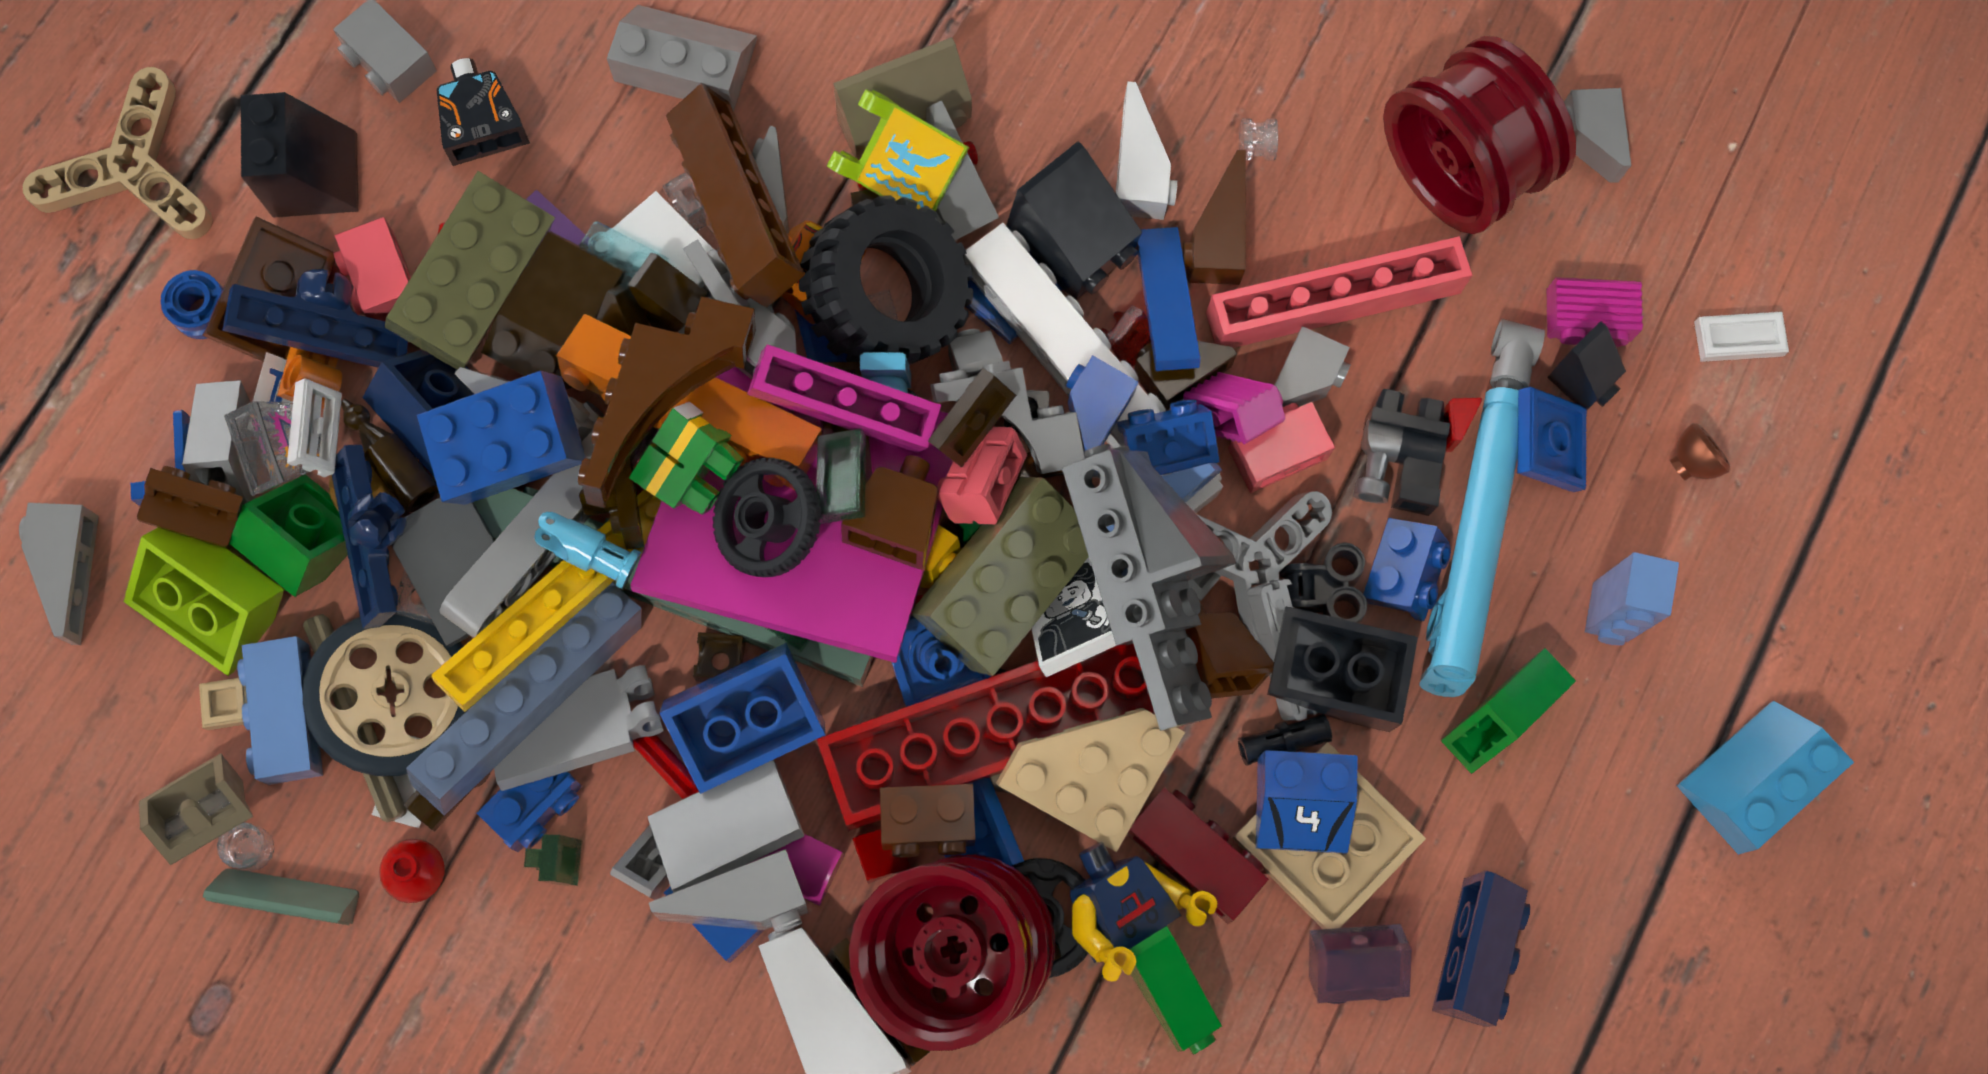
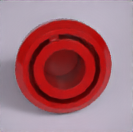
M406 839L394 844L384 854L379 867V877L385 891L394 899L404 903H417L431 897L440 887L445 873V865L441 853L434 845L420 839Z

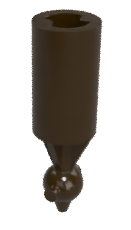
M343 399L341 406L344 411L343 421L345 425L352 430H359L365 460L370 463L372 469L408 512H415L429 504L438 495L439 491L436 481L397 434L389 433L370 423V413L366 407Z

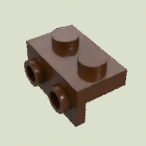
M163 466L162 471L150 468L144 484L145 495L137 514V520L210 544L227 547L243 501V496L235 494L236 488L212 480L209 481L208 485L189 480L191 476L189 473L174 467Z
M973 784L880 788L883 850H892L893 857L919 856L920 849L938 848L939 855H960L966 853V847L975 846Z

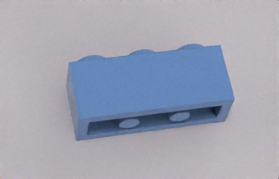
M1633 552L1594 581L1585 633L1598 635V641L1605 644L1624 645L1625 642H1629L1671 616L1679 562Z
M294 636L242 645L243 659L238 661L237 669L239 680L242 686H246L247 703L242 705V719L245 728L250 730L252 747L247 748L246 762L250 774L254 775L256 780L267 785L323 776L320 746L306 725L302 703V682L311 659L309 644Z

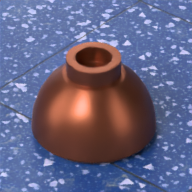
M1696 423L1689 425L1681 434L1677 443L1676 456L1670 459L1675 470L1685 481L1692 476L1700 479L1721 477L1730 472L1731 466L1711 436L1700 424Z

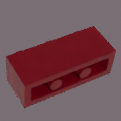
M1164 787L1135 820L1127 836L1193 894L1199 891L1211 893L1217 900L1215 913L1229 924L1238 917L1269 880L1261 873L1265 867L1248 851L1243 850L1240 854L1228 844L1227 841L1230 836L1217 823L1210 819L1205 823L1192 812L1195 809V805L1183 793L1176 789L1170 793Z

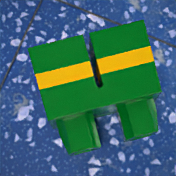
M687 402L672 408L652 440L653 444L648 446L629 479L673 509L684 504L703 515L714 507L715 502L718 501L717 497L720 495V491L704 480L708 472L711 470L726 481L737 471L744 458L732 446L727 444L732 436L724 430L716 429L701 417L703 412L691 402Z

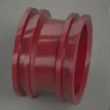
M979 854L953 855L897 873L877 887L864 902L853 926L849 946L850 972L859 999L870 1017L886 1033L907 1045L928 1051H953L976 1044L1025 1013L1039 998L1052 971L1055 956L1054 927L1047 905L1036 887L1017 869L999 859ZM968 895H972L978 900V909L973 914L966 913L964 898ZM923 903L930 904L933 909V915L929 921H924L919 916V908ZM1002 933L1007 936L1009 945L1004 951H997L992 947L991 939L994 934ZM957 940L958 943L964 941L967 946V952L963 953V950L957 952L954 942ZM907 947L913 948L915 965H910L905 960L904 952ZM980 978H986L993 984V992L990 995L980 993L978 982ZM934 986L947 990L948 998L945 1002L938 1001L932 993Z

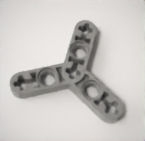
M1318 491L1301 493L1292 497L1250 539L1197 515L1234 555L1235 565L1215 571V573L1233 580L1239 619L1260 645V639L1248 599V590L1252 588L1251 585L1279 580L1278 573L1328 525L1332 516L1331 504L1328 498ZM1308 504H1311L1313 510L1310 512L1312 519L1302 520L1298 523L1296 519H1302L1309 511ZM1278 527H1283L1289 535V544L1285 550H1281L1275 542V532ZM1258 560L1259 569L1250 571L1249 562Z

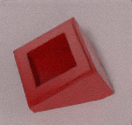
M1452 398L1445 406L1444 422L1450 423L1446 452H1453L1463 440L1482 402V398Z
M881 829L852 838L868 884L911 868L907 857H893L892 850H883Z

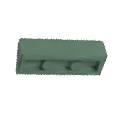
M229 868L223 870L204 890L203 898L206 901L349 926V924H353L359 892L354 889Z

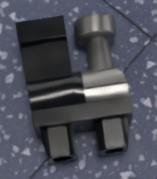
M1383 389L1374 407L1365 418L1361 448L1367 455L1366 476L1356 480L1353 496L1365 502L1387 503L1390 485L1383 481L1388 462L1398 463L1399 467L1391 508L1429 516L1439 506L1441 492L1439 484L1450 423L1444 422V402L1431 398H1421L1418 402L1416 416L1401 413L1405 394L1399 391Z

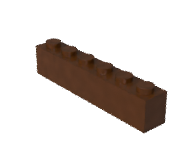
M700 83L666 114L673 132L670 137L680 150L684 159L682 167L691 177L696 188L693 191L694 196L705 210L707 215L705 223L715 235L719 244L717 252L722 261L728 266L732 276L730 279L732 288L741 298L745 300L751 298L767 308L805 274L730 103L709 87Z

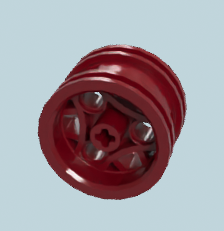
M1482 36L1473 40L1464 49L1450 56L1444 64L1443 72L1435 77L1424 76L1412 81L1405 89L1393 94L1385 104L1383 114L1384 132L1398 169L1419 200L1436 217L1460 232L1476 234L1485 231L1495 221L1501 220L1513 209L1516 198L1524 192L1530 194L1540 192L1553 181L1564 176L1572 168L1576 157V137L1573 123L1556 87L1542 68L1527 53L1511 42L1499 37Z

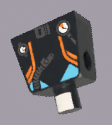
M463 58L453 62L450 69L454 81L441 84L436 90L442 145L452 166L530 144L522 122L495 71L489 70L478 73L475 61L470 58Z

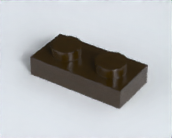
M982 368L948 415L940 422L928 442L957 465L963 467L1017 395L995 375Z

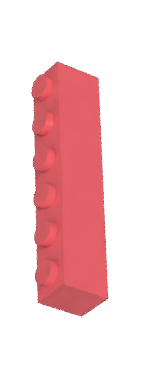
M1458 236L1214 294L1211 296L1206 315L1215 344L1236 348L1298 333L1302 326L1311 330L1461 294L1473 275L1461 238Z

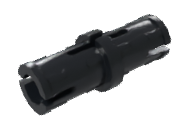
M1322 714L1289 725L1286 722L1277 723L1274 729L1238 738V747L1244 764L1248 766L1258 762V757L1265 750L1296 752L1314 745L1332 742V730L1327 717Z

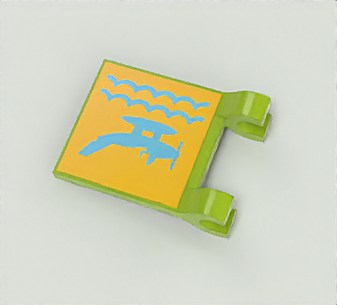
M865 89L858 105L881 117L860 160L845 151H841V153L834 151L827 167L840 175L858 182L879 196L891 195L895 198V201L902 197L909 198L917 202V209L926 205L936 212L970 147L900 107L876 90L871 92Z

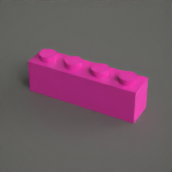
M768 344L760 353L747 395L916 453L928 448V440L932 436L941 407L940 404Z

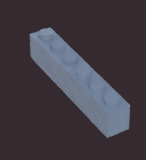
M612 582L476 702L406 768L411 785L443 815H446L641 629V607Z

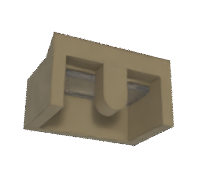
M221 753L139 801L140 830L170 865L254 817L245 801L243 780Z

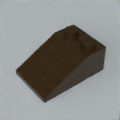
M552 231L547 232L498 311L481 353L524 376L538 371L561 376L556 355L584 314L597 319L606 292L622 283L626 270ZM563 379L566 390L573 388L572 386L567 384Z

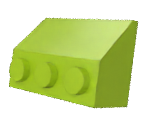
M157 527L141 536L123 602L229 676L237 669L238 661L243 659L242 645L257 643L274 622L284 588L225 547Z

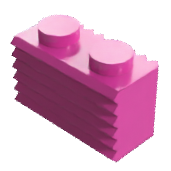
M1556 277L1546 289L1547 337L1550 339H1560V342L1563 344L1577 345L1601 321L1608 327L1616 347L1627 345L1643 329L1642 283L1636 281Z
M1218 372L1216 377L1211 376L1210 380L1205 379L1203 384L1198 383L1197 388L1192 387L1190 392L1185 391L1183 395L1184 400H1196L1197 404H1202L1212 411L1216 437L1220 436L1222 439H1231L1233 442L1236 440L1244 445L1285 420L1282 395L1278 388L1270 383Z

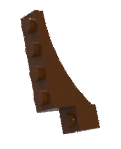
M701 296L697 312H689L684 334L635 323L631 338H624L619 350L618 364L621 365L618 377H611L607 385L605 404L608 407L604 418L598 417L593 427L591 442L595 446L591 458H584L579 469L578 485L583 487L587 504L602 508L606 507L614 484L630 455L648 431L673 406L695 389L734 367L745 368L756 332L754 308Z

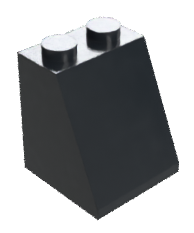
M286 92L241 95V177L273 218L358 212L357 133L354 129Z
M1079 141L1017 190L1006 224L1011 233L1016 230L1023 236L1029 245L1030 251L1028 253L1038 265L1040 263L1047 265L1054 274L1057 284L1075 300H1078L1087 291L1091 295L1096 293L1107 282L1108 274L1114 268L1118 267L1122 270L1127 267L1138 254L1135 248L1142 234V231L1086 148Z

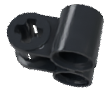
M1339 543L1330 548L1323 565L1308 563L1288 564L1279 572L1281 577L1289 579L1292 583L1287 585L1293 608L1313 613L1324 612L1323 615L1343 619L1335 613L1333 605L1339 601H1348L1353 604L1357 614L1354 618L1343 620L1356 623L1362 622L1367 611V601L1363 593L1354 586L1359 581L1364 570L1365 558L1357 546L1351 543ZM1339 558L1347 559L1353 564L1355 571L1351 575H1339L1332 568L1331 562ZM1298 582H1300L1301 586V596H1299Z

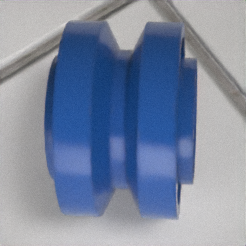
M190 270L179 273L165 285L161 294V309L165 317L184 335L193 339H208L202 335L223 287L214 277L203 271ZM204 299V303L199 309L190 311L195 301Z

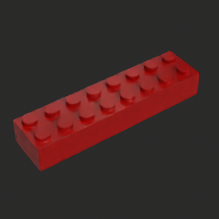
M1132 643L1112 647L1048 677L1040 669L1039 662L1035 661L816 740L849 832L881 820L880 788L971 784L977 780L990 778L1002 773L1020 742L1034 738H1044L1064 732L1063 730L1097 720H1107L1139 708H1144L1153 714L1155 712L1137 653Z

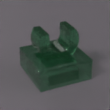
M543 834L541 849L525 850L524 868H536V870H539L538 881L557 885L578 886L582 840L563 835Z

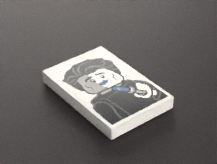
M1089 557L1032 627L1039 667L1046 677L1117 646Z

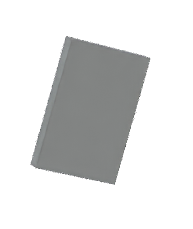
M774 760L702 794L699 792L648 816L671 889L674 893L744 866L805 836Z

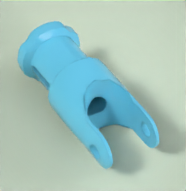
M554 512L542 513L538 520L540 528L536 530L534 535L538 545L553 552L557 557L586 572L593 569L615 580L616 586L621 589L626 585L641 554L636 549L629 552L607 541L605 534ZM552 519L554 520V523L548 524L546 520ZM548 535L550 539L543 540L541 536Z

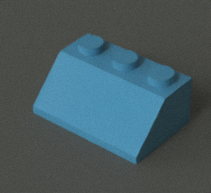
M1772 701L1676 786L1739 855L1759 849L1848 769L1854 761L1822 727L1783 705Z

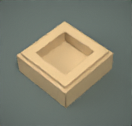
M239 678L199 684L202 728L213 730L244 725L242 705L247 703L246 686H242Z

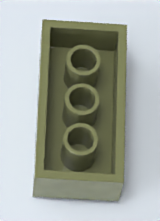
M477 171L387 315L385 328L457 370L460 367L466 368L492 326L498 311L547 232L550 231L555 217Z
M1021 477L1013 486L997 524H982L916 604L911 615L971 671L994 676L1089 557L1074 508L1044 478Z

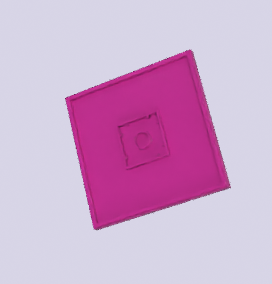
M736 367L716 377L747 393L752 381ZM768 402L815 426L820 427V419L808 416L797 411L792 413L789 409ZM939 411L932 434L948 413ZM869 436L872 474L878 467H885L899 472L907 455H914L926 460L930 464L925 481L937 486L939 480L947 476L953 463L951 459L931 443H929L927 449L916 453ZM821 449L807 472L820 500L821 519H819V522H821V525L819 527V534H816L817 540L813 548L809 549L810 553L794 569L776 577H756L740 572L726 561L725 556L721 554L717 546L718 543L715 541L713 533L715 528L712 525V517L715 516V513H713L715 505L709 512L702 515L684 504L673 509L661 501L632 579L631 589L636 593L897 663L944 508L938 500L923 571L843 543L841 534L842 520L862 490H826L823 451ZM710 470L704 480L720 491L724 487L725 480ZM763 479V489L766 494L785 498L791 502L797 498L798 495L795 490L785 485L783 487L773 486ZM768 511L764 519L765 524L768 520ZM733 515L734 535L737 543L740 544L746 536L742 535L737 529ZM796 528L794 534L782 543L767 541L764 549L765 561L781 555L793 542L798 529Z

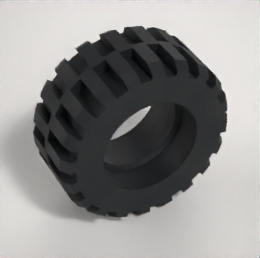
M891 195L878 196L872 201L866 199L824 224V228L817 231L809 241L811 249L804 252L800 264L803 269L807 270L805 275L799 280L800 292H806L807 300L801 302L804 314H811L816 323L811 326L816 336L819 338L824 335L829 341L827 349L836 356L845 353L847 354V362H860V354L904 353L908 364L911 365L940 352L942 347L949 345L957 337V329L964 327L969 316L968 311L964 307L972 304L973 288H968V281L973 279L971 265H965L963 255L967 254L962 242L957 244L951 234L955 232L947 221L943 223L935 219L938 215L937 212L925 205L917 209V202L915 200L902 197L895 201V198ZM866 248L878 249L889 254L904 269L909 279L912 293L911 308L904 322L891 319L882 314L866 296L860 277L861 259Z

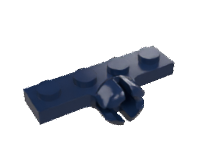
M307 270L298 279L295 297H285L233 284L229 290L223 331L377 368H379L382 361L407 354L408 347L407 340L385 328V321L361 316L352 311L350 301L353 286L347 277L339 273H335L333 284H326L328 270Z
M344 445L336 454L335 473L331 475L362 628H378L397 612L398 593L396 587L390 582L388 547L403 535L407 521L406 518H400L405 511L396 498L385 492H380L375 498L373 497L370 485L372 481V468L370 463L365 461L362 445Z

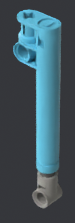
M1506 319L1500 320L1491 346V355L1496 357L1490 385L1493 389H1489L1485 394L1447 589L1433 607L1426 631V641L1430 642L1428 651L1432 658L1429 667L1420 678L1419 686L1431 694L1443 697L1463 695L1476 679L1518 459V390L1529 387L1532 366L1534 367L1538 361L1545 337V330Z

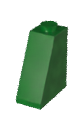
M1544 648L1450 731L1441 742L1472 774L1516 741L1576 680Z
M1167 926L1130 948L1129 950L1136 957V965L1131 976L1176 1050L1181 1052L1189 1048L1194 1055L1214 1043L1216 1038L1213 1032L1222 1027L1169 928Z

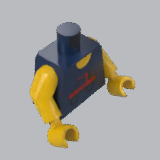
M1103 842L1097 843L1079 854L1090 878L1074 887L1070 892L1073 903L1072 935L1091 955L1094 963H1105L1102 968V974L1107 981H1117L1122 970L1126 975H1131L1136 965V957L1129 949L1181 916L1180 909H1186L1187 921L1193 926L1203 925L1207 918V915L1198 908L1204 909L1209 914L1215 913L1217 900L1211 893L1199 891L1191 897L1189 889L1166 876L1138 856L1113 862Z

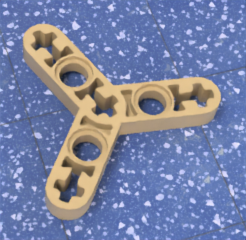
M146 67L134 74L110 148L38 169L30 173L23 183L25 198L39 211L46 213L60 211L128 190L184 238L196 239L202 237L209 231L213 221L210 211L201 200L156 162L176 90L168 76L162 70L155 67ZM156 82H158L161 89L153 90L149 96L145 91L146 88H153ZM149 103L153 106L155 110L149 108ZM148 118L152 121V127L146 134L141 136L132 135L131 127L137 120ZM128 144H131V145L135 146V147H134V150H132V149L128 146ZM134 158L138 163L137 167H129L126 173L121 168L122 165L130 164ZM88 169L98 171L97 181L89 187L78 186V178L83 171ZM160 182L170 184L169 194L164 199L158 201L150 199L149 192L155 184ZM50 184L52 188L48 190L49 196L42 198L39 194L44 192L43 186ZM68 184V186L71 188V191L67 192L63 187L67 186ZM179 203L189 213L195 214L197 217L195 222L191 224L189 221H185L175 210Z

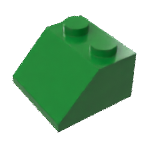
M306 474L243 504L229 544L294 597L325 581L348 556L340 514L334 506L330 494Z

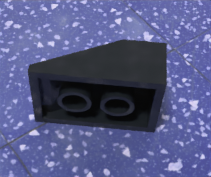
M1286 606L1284 608L1267 695L1347 723L1391 732L1402 725L1418 637Z

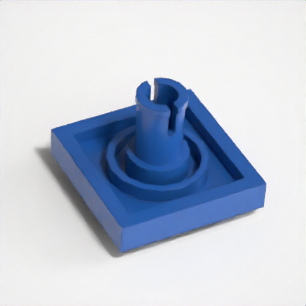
M911 615L897 663L891 662L905 707L991 677L987 674L971 671Z

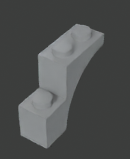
M1010 361L983 365L984 369L995 375L1017 395L1001 417L1009 422L1025 441L1038 473L1045 474L1060 471L1062 467L1085 459L1076 412L1064 413L1063 405L1038 409V418L1032 419L1023 369H1011ZM966 369L939 374L940 383L930 384L933 401H958L976 376L967 377Z

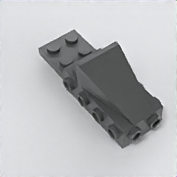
M1110 444L1084 451L1085 459L1062 467L1115 644H1134L1160 731L1212 718L1209 709L1212 705L1211 695L1206 684L1200 680L1196 667L1198 661L1197 650L1193 641L1187 637L1185 631L1201 625L1198 616L1201 609L1196 592L1189 587L1188 581L1235 565L1234 555L1152 467L1148 452L1131 451L1128 445L1111 449ZM1092 478H1100L1098 487L1093 485ZM1114 524V529L1111 532L1108 531L1106 527ZM1126 568H1127V569H1128V573H1127V575L1124 577V576L1120 573V570H1123V569H1126Z

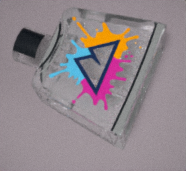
M255 401L224 415L251 496L261 494L309 472L302 469V464L296 466L287 464L293 403ZM321 433L319 434V437H318V447H317V457H318V458H319V453H320Z

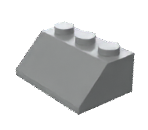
M637 5L619 21L607 61L615 82L684 99L700 83H703L726 99L734 112L757 42V35Z

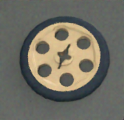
M397 611L378 628L363 629L360 617L340 626L320 644L309 661L302 682V703L306 725L317 744L335 761L357 772L373 776H402L408 774L406 768L465 713L447 694L441 698H432L424 691V685L431 678V674L464 647L462 642L460 641L452 647L446 646L431 619L405 611ZM406 642H415L422 647L423 656L415 663H404L396 655L400 645ZM361 647L372 649L377 655L375 664L367 669L354 667L350 662V657L356 649ZM387 669L391 670L392 683H395L396 689L404 690V693H399L396 696V702H394L395 717L391 716L390 703H387L386 697L383 695L378 696V693H382L386 689L385 684L388 683ZM342 687L353 689L358 695L357 702L350 709L339 710L330 702L333 692ZM415 716L425 717L432 724L431 732L422 739L411 738L405 731L406 723ZM369 722L379 723L385 729V736L382 741L374 745L364 744L358 738L359 729Z

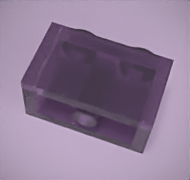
M1401 924L1309 930V979L1317 1002L1343 1004L1347 1001L1372 999L1387 1001L1392 998L1410 997L1412 949Z

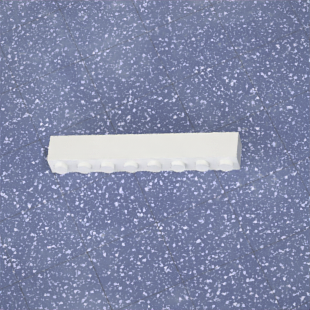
M1002 223L966 250L967 254L963 255L965 265H971L972 281L1010 327L1016 331L1020 339L1068 396L1071 389L1067 388L1066 384L1078 364L1086 367L1092 355L1136 381L1139 380L1131 365L1125 360L1119 362L1109 350L1111 344L1105 334L1097 327L1092 329L1083 319L1084 312L1079 303L1071 295L1065 297L1055 285L1057 280L1049 267L1044 263L1038 265L1028 253L1030 251L1029 245L1019 232L1015 230L1011 233L1006 225ZM1138 384L1134 396L1118 421L1127 420V414L1137 410L1153 409L1154 413L1166 410L1154 394L1149 393L1147 395ZM1117 424L1106 440L1112 449L1125 446L1123 435L1118 431ZM1220 473L1186 502L1195 513L1215 499L1224 487L1220 483L1222 479Z

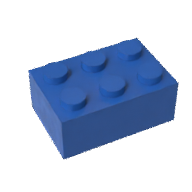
M544 371L532 373L417 415L441 501L445 503L466 505L581 465L583 459L586 458L562 376Z
M787 643L663 700L659 712L700 794L825 736L824 718Z

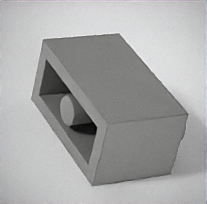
M367 0L333 29L341 42V45L337 48L340 54L352 67L355 68L360 64L368 72L365 75L368 82L382 96L388 92L400 103L437 72L428 52L375 0Z

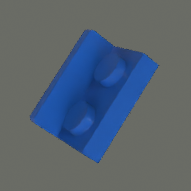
M1183 400L1172 403L1170 405L1171 410L1154 413L1153 409L1133 411L1127 414V420L1117 422L1118 431L1123 435L1125 446L1128 445L1131 451L1148 452L1152 467L1160 475L1208 463L1220 462L1212 411L1202 404H1197L1196 400Z
M567 771L508 790L501 791L500 789L476 814L504 840V843L510 849L519 852L524 847L529 850L545 835L547 830L544 826L556 813L562 816L575 805L579 799L577 792L583 786Z

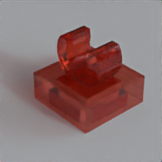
M1131 305L1125 313L1116 311L1113 314L1117 323L1110 331L1101 328V331L1108 338L1119 362L1125 360L1133 367L1136 359H1138L1137 353L1151 342L1148 318L1145 312Z

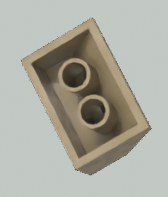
M952 37L833 83L837 121L853 156L858 160L861 159L881 117L858 105L865 89L871 92L876 90L882 93L894 103L926 121V108L941 100L955 128L962 126L967 119L971 118L972 114L971 94L956 44Z

